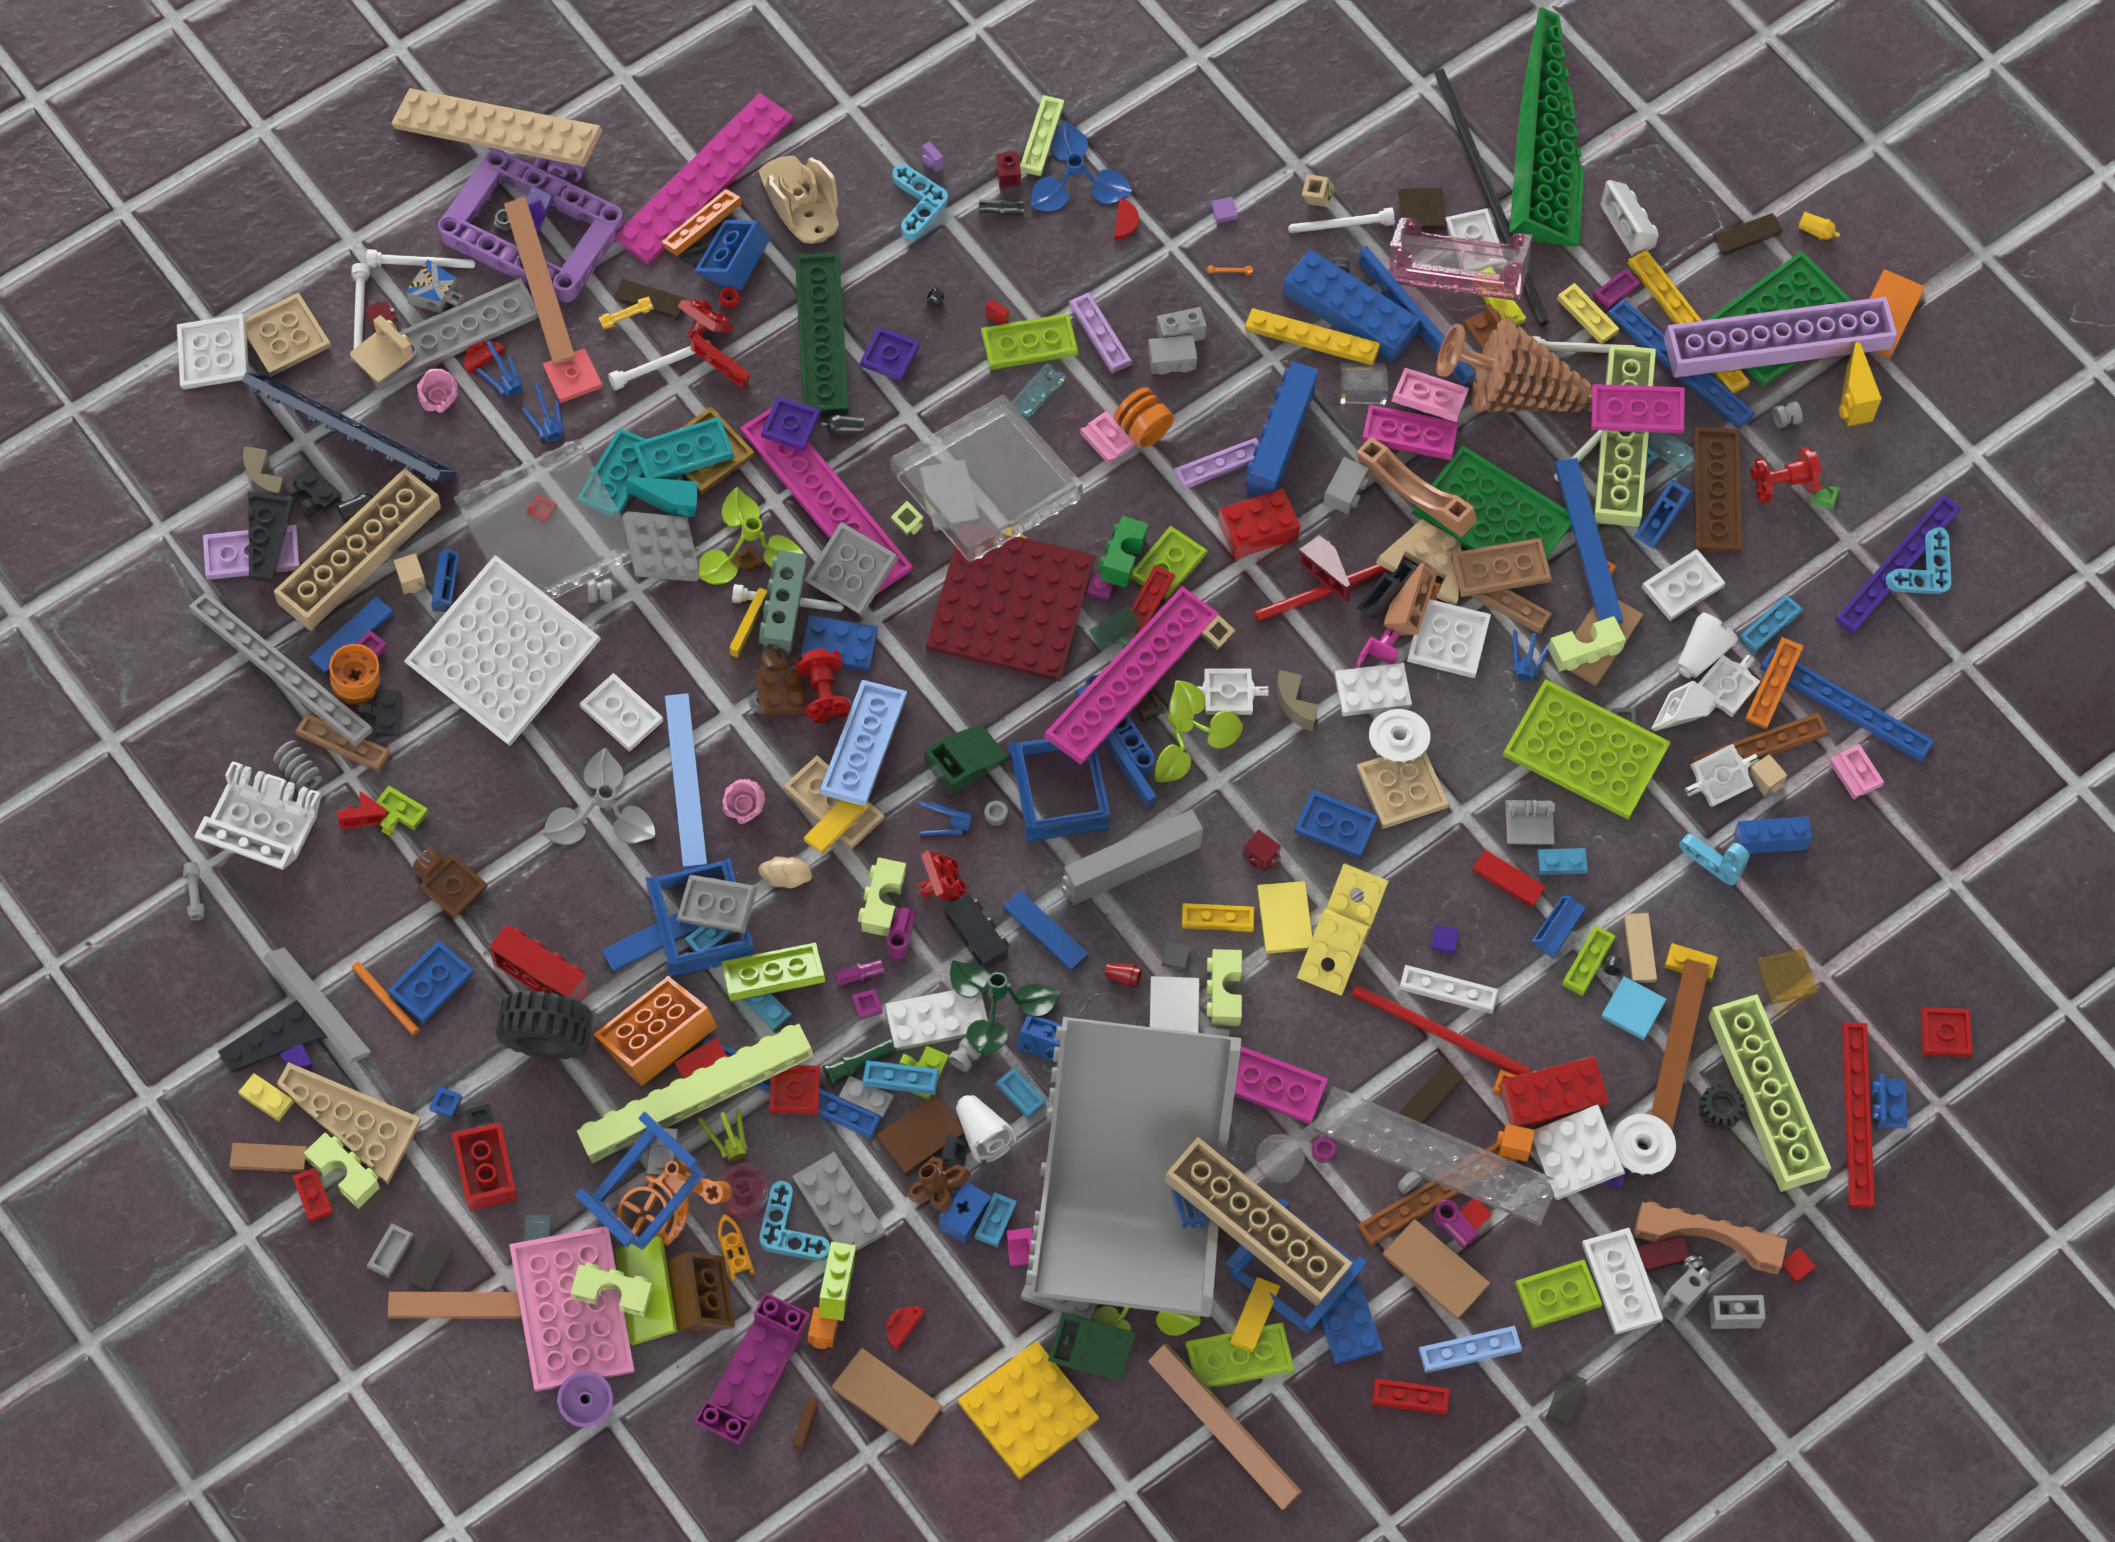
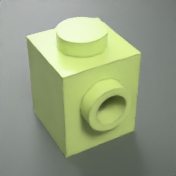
M908 501L891 516V520L907 536L910 533L916 534L923 527L921 523L923 516Z

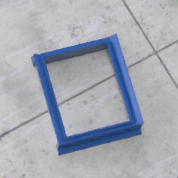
M1046 738L1020 743L1009 742L1008 754L1009 758H1012L1025 822L1026 843L1110 829V811L1097 749L1088 757L1099 811L1037 820L1024 756L1060 749Z
M730 858L663 876L645 877L646 887L650 894L671 978L722 966V961L754 955L753 942L747 924L745 933H740L742 939L740 941L678 956L661 891L662 889L687 884L689 875L706 878L724 875L726 881L736 882Z
M645 1111L638 1119L647 1127V1130L595 1193L591 1194L580 1188L575 1194L626 1247L633 1244L641 1250L645 1249L707 1174L697 1165L698 1161ZM658 1137L694 1172L644 1233L638 1237L604 1201Z
M1281 1198L1278 1202L1290 1211L1289 1203ZM1314 1229L1312 1230L1351 1261L1352 1265L1307 1319L1270 1293L1274 1301L1272 1308L1306 1334L1312 1330L1367 1265V1261L1359 1256L1355 1261ZM1241 1245L1229 1258L1226 1265L1230 1268V1276L1251 1291L1255 1280L1242 1270L1255 1255Z

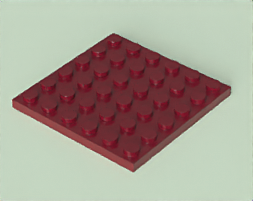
M961 523L926 642V649L1061 682L1094 565L1095 555Z

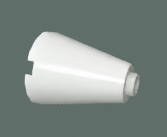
M1702 613L1697 617L1677 663L1680 668L1678 671L1686 678L1690 679V677L1696 678L1733 647L1738 640L1737 635L1729 627L1725 630L1720 625L1722 622L1712 615Z
M966 1095L958 1101L956 1111L974 1159L981 1163L980 1160L985 1159L988 1163L1006 1154L1011 1149L1009 1144L1012 1139L1014 1142L1017 1139L1015 1130L976 1096Z

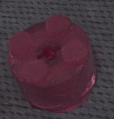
M741 1163L723 1172L719 1181H726L730 1184L732 1195L728 1201L720 1203L722 1210L735 1219H756L766 1208L769 1199L768 1184L762 1171L754 1165Z

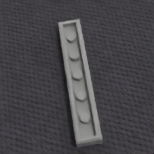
M285 947L266 953L263 959L346 1060L352 1063L368 1057L371 1051Z

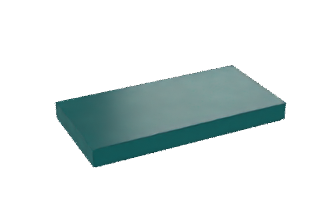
M720 417L633 443V449L645 478L670 479L735 458Z
M619 428L577 497V503L618 521L633 496L626 492L628 476L644 477L633 449V443L646 439Z

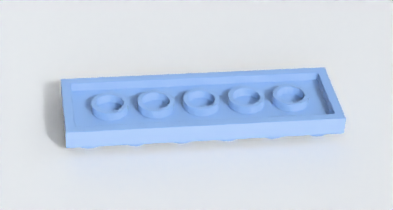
M865 680L861 681L821 786L820 795L862 806L867 805L905 703L907 691Z

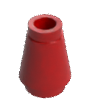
M1107 964L1105 977L1130 988L1132 986L1138 987L1140 983L1142 968L1137 967L1136 964Z

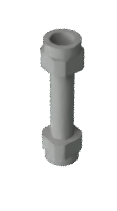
M188 862L183 865V876L188 880L190 905L187 907L188 915L191 920H200L204 918L205 912L204 904L200 903L197 878L200 876V868L198 863Z

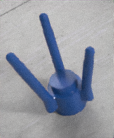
M488 341L487 345L504 373L500 378V385L481 368L476 370L501 395L506 394L508 397H512L523 388V383L518 376L512 358L508 357L512 374L509 373L496 349Z
M536 383L535 388L546 419L542 421V426L540 427L526 407H523L522 411L538 431L541 439L545 438L546 441H555L564 432L560 405L558 401L555 402V420L551 418L540 385Z
M1513 630L1514 667L1512 672L1516 673V677L1520 680L1532 681L1534 677H1538L1539 670L1549 652V643H1547L1537 664H1535V660L1532 657L1537 634L1533 633L1528 655L1519 662L1517 631Z
M919 802V806L952 816L950 826L954 827V829L920 832V836L951 834L961 836L962 831L968 832L972 813L959 811L935 802L931 804Z

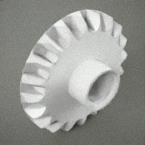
M1393 709L1380 714L1372 722L1369 730V741L1371 742L1372 749H1375L1377 756L1381 755L1385 760H1392L1393 763L1402 761L1404 764L1409 760L1413 762L1415 758L1421 757L1423 752L1427 751L1430 743V730L1427 723L1418 714L1409 710Z
M1635 1114L1625 1118L1616 1127L1612 1138L1623 1168H1628L1632 1173L1636 1172L1641 1175H1653L1656 1172H1661L1670 1164L1676 1151V1141L1670 1127L1663 1120L1649 1114ZM1643 1143L1647 1145L1648 1150L1640 1149L1637 1144Z

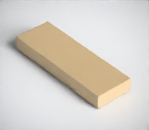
M1649 913L1625 914L1624 924L1631 980L1636 983L1656 982L1657 975Z

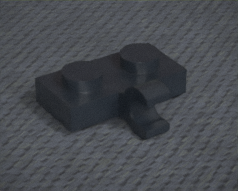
M377 690L376 706L366 703L359 704L360 718L363 720L376 719L375 736L399 737L401 690Z

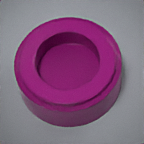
M1327 1137L1316 1139L1311 1149L1313 1158L1320 1163L1332 1161L1336 1154L1334 1141Z

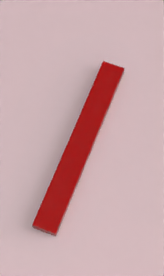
M1843 1022L1842 1046L1848 1206L1854 1208H1874L1867 1023Z

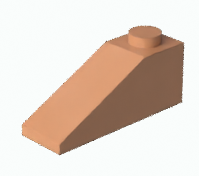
M1420 563L1389 605L1384 625L1392 629V633L1395 630L1399 636L1419 634L1437 576L1425 563Z

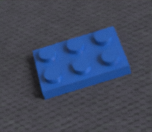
M809 616L801 655L821 648H827L828 653H833L834 650H837L841 653L842 667L870 672L878 626Z
M1312 790L1294 833L1360 859L1378 816Z
M438 940L388 989V993L424 1024L474 974V970Z
M1360 1280L1351 1282L1320 1319L1335 1365L1383 1351Z

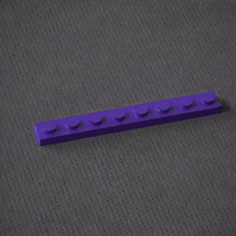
M1942 495L1840 612L1835 622L1854 635L1892 591L1886 584L1887 575L1896 569H1911L1926 551L1925 536L1927 532L1937 527L1945 529L1960 512L1961 507ZM1897 576L1894 577L1895 581H1898L1899 583L1900 580L1897 578Z

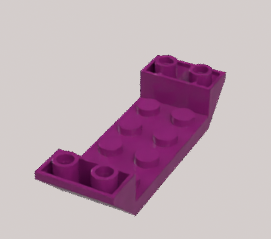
M765 1292L754 1311L753 1323L710 1401L706 1400L694 1423L740 1445L754 1428L798 1347L810 1313Z

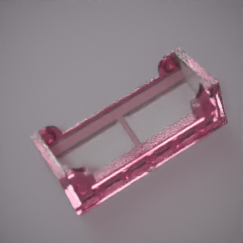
M1400 217L1390 244L1389 272L1400 285L1520 301L1531 255L1532 235L1515 234L1510 238L1509 244L1422 233V227L1418 221Z

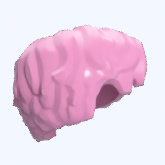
M430 369L426 372L419 384H417L418 398L423 409L427 411L437 410L438 413L447 410L458 395V385L455 377L443 369Z
M750 779L735 781L725 790L722 801L724 813L731 818H737L740 824L747 823L762 812L766 799L761 786L756 782L750 781Z

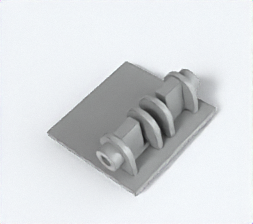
M1505 800L1507 844L1554 845L1553 812H1555V803L1552 801Z

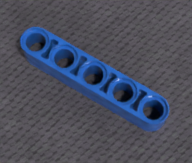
M1091 675L1090 677H1088L1085 683V688H1087L1099 675ZM1127 715L1119 723L1124 725V727H1116L1113 731L1142 775L1147 777L1153 771L1155 756L1129 715ZM1133 742L1136 746H1128L1126 743ZM1144 760L1149 764L1141 765L1138 762Z

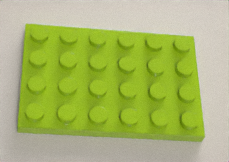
M1545 679L1502 756L1629 820L1671 742Z

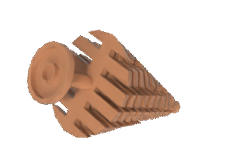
M1505 317V321L1501 320L1497 324V331L1493 329L1489 336V342L1487 341L1483 348V354L1464 348L1466 332L1462 325L1454 324L1445 336L1438 355L1436 372L1439 376H1449L1457 366L1458 361L1476 366L1477 384L1473 382L1470 401L1473 411L1483 412V410H1487L1488 412H1498L1504 410V412H1511L1516 410V412L1529 410V412H1539V408H1542L1543 412H1552L1551 410L1555 409L1556 411H1568L1570 408L1571 412H1579L1584 407L1585 412H1592V388L1590 390V382L1585 378L1580 380L1579 373L1575 370L1573 372L1570 371L1569 366L1564 361H1560L1561 365H1559V359L1554 353L1549 352L1541 343L1538 344V341L1532 336L1527 335L1526 331L1520 326L1517 329L1515 322L1510 318Z

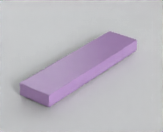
M1088 292L1069 301V306L1111 374L1131 366L1132 360L1090 293Z
M1257 438L1248 440L1174 468V473L1183 490L1248 466L1250 462H1253V453L1256 444L1259 442Z

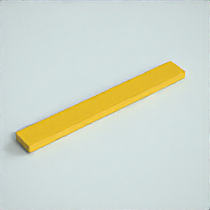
M1647 250L1628 260V265L1674 324L1702 321ZM1740 369L1713 372L1718 381L1733 394L1749 386L1750 381Z

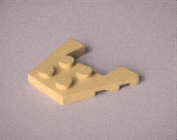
M1421 519L1377 559V564L1393 573L1403 556L1418 565L1425 563L1439 577L1443 578L1436 597L1451 605H1455L1458 601L1459 587L1451 560V553L1461 551V542L1425 520Z

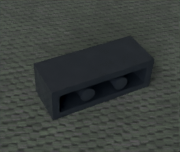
M967 893L944 907V917L976 962L988 970L1008 958V948L1010 946L1003 935L999 936L996 932L993 920L990 917L986 918L983 914L980 902L976 898L973 899Z

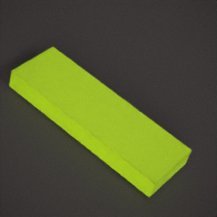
M1595 925L1563 980L1562 986L1583 996L1616 936Z

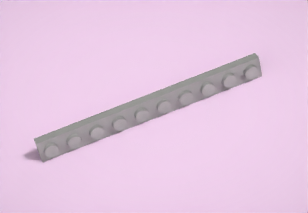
M207 592L189 605L191 613L351 744L357 746L372 733V727Z

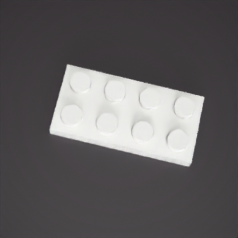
M952 990L885 1004L892 1041L896 1051L965 1038L967 1028L972 1022L976 1020L988 1021L981 991L973 998L962 997Z
M1630 1228L1584 1240L1582 1246L1615 1335L1662 1322L1661 1311Z

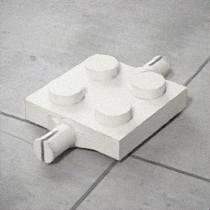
M1722 655L1698 683L1715 696L1711 704L1713 706L1711 712L1716 707L1733 717L1756 690L1761 681L1752 676L1748 671V668L1755 661L1753 657L1746 655L1739 664Z
M1205 669L1203 687H1198L1206 698L1205 715H1216L1221 711H1231L1236 715H1252L1254 696H1268V686L1254 687L1251 669Z
M1731 744L1690 764L1697 783L1685 788L1686 792L1690 791L1687 795L1691 797L1701 791L1705 795L1710 807L1753 787L1748 775V768L1759 762V759L1751 761L1757 758V755L1753 754L1743 760L1738 755L1734 744Z

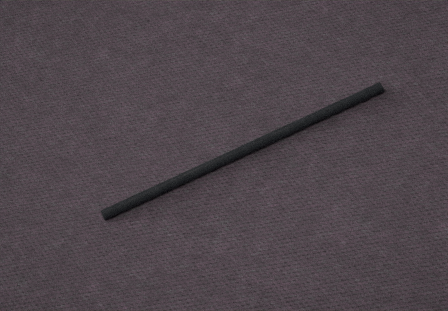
M1438 69L1434 73L1536 320L1540 327H1544L1549 324L1547 314L1514 235L1509 232V223L1444 69Z

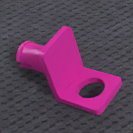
M1388 628L1385 630L1380 641L1370 637L1359 655L1356 668L1361 667L1368 654L1388 664H1394L1398 650L1392 646L1399 637L1398 633L1394 630L1392 635L1389 636L1392 629Z

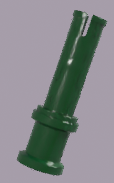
M889 1038L851 1057L844 1055L841 1057V1060L831 1065L824 1064L822 1066L830 1085L835 1084L836 1080L847 1075L853 1076L856 1073L855 1070L866 1066L867 1060L877 1061L892 1053H896L895 1046L885 1049L893 1045L892 1040Z

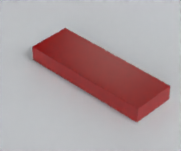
M698 334L692 338L690 349L741 388H745L748 385L750 379L748 371Z
M1155 565L1126 615L1122 626L1139 633L1154 617L1176 578L1175 574Z
M1487 850L1482 853L1472 869L1476 874L1532 908L1546 888L1543 884Z
M1375 1378L1372 1405L1447 1415L1450 1389Z

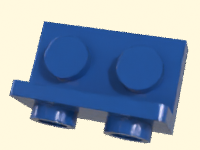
M1028 1015L1020 1030L1016 1048L1053 1061L1055 1047H1060V1041H1055L1057 1026L1062 1027V1024Z
M1879 1074L1871 1085V1094L1875 1096L1876 1102L1872 1109L1873 1119H1876L1878 1128L1906 1129L1908 1119L1905 1080L1884 1079V1074Z

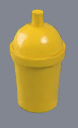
M1807 212L1803 214L1798 226L1799 229L1818 237L1820 240H1829L1833 236L1838 238L1840 236V233L1835 232L1836 227L1830 219H1824Z

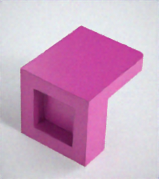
M1032 1228L1007 1231L1006 1240L1010 1266L1028 1265Z

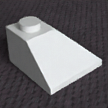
M1694 681L1669 692L1651 729L1659 731L1694 721L1703 716L1706 717L1713 708L1711 704L1715 696Z

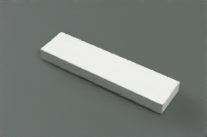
M1405 965L1399 987L1400 990L1491 1014L1493 1013L1499 990Z

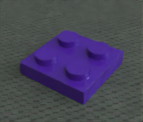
M878 326L860 361V366L902 382L920 347V342Z
M777 396L761 432V438L804 452L820 417V410Z

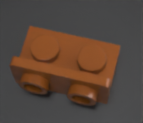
M1490 304L1485 305L1484 312L1464 321L1465 328L1481 352L1486 342H1489V336L1493 329L1497 331V324L1501 321L1499 312L1493 309Z

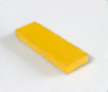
M758 589L730 645V655L738 658L765 604V600H767V590Z
M840 800L804 837V842L823 855L868 809L869 802H867L866 806Z
M1183 903L1182 928L1253 932L1254 907Z
M1259 1277L1256 1278L1230 1344L1245 1348L1252 1353L1254 1352L1274 1302L1270 1293L1277 1296L1280 1289L1279 1285Z

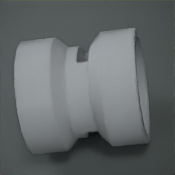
M1790 402L1785 407L1782 405L1773 407V419L1776 426L1781 429L1787 427L1790 423L1795 425L1802 422L1803 415L1798 402Z
M595 579L588 580L589 603H596L598 600H604L605 602L613 601L611 579H604L600 582H597Z
M964 1038L959 1043L958 1050L953 1051L948 1059L959 1070L968 1072L972 1067V1062L977 1060L982 1054L977 1053L968 1043L967 1039Z

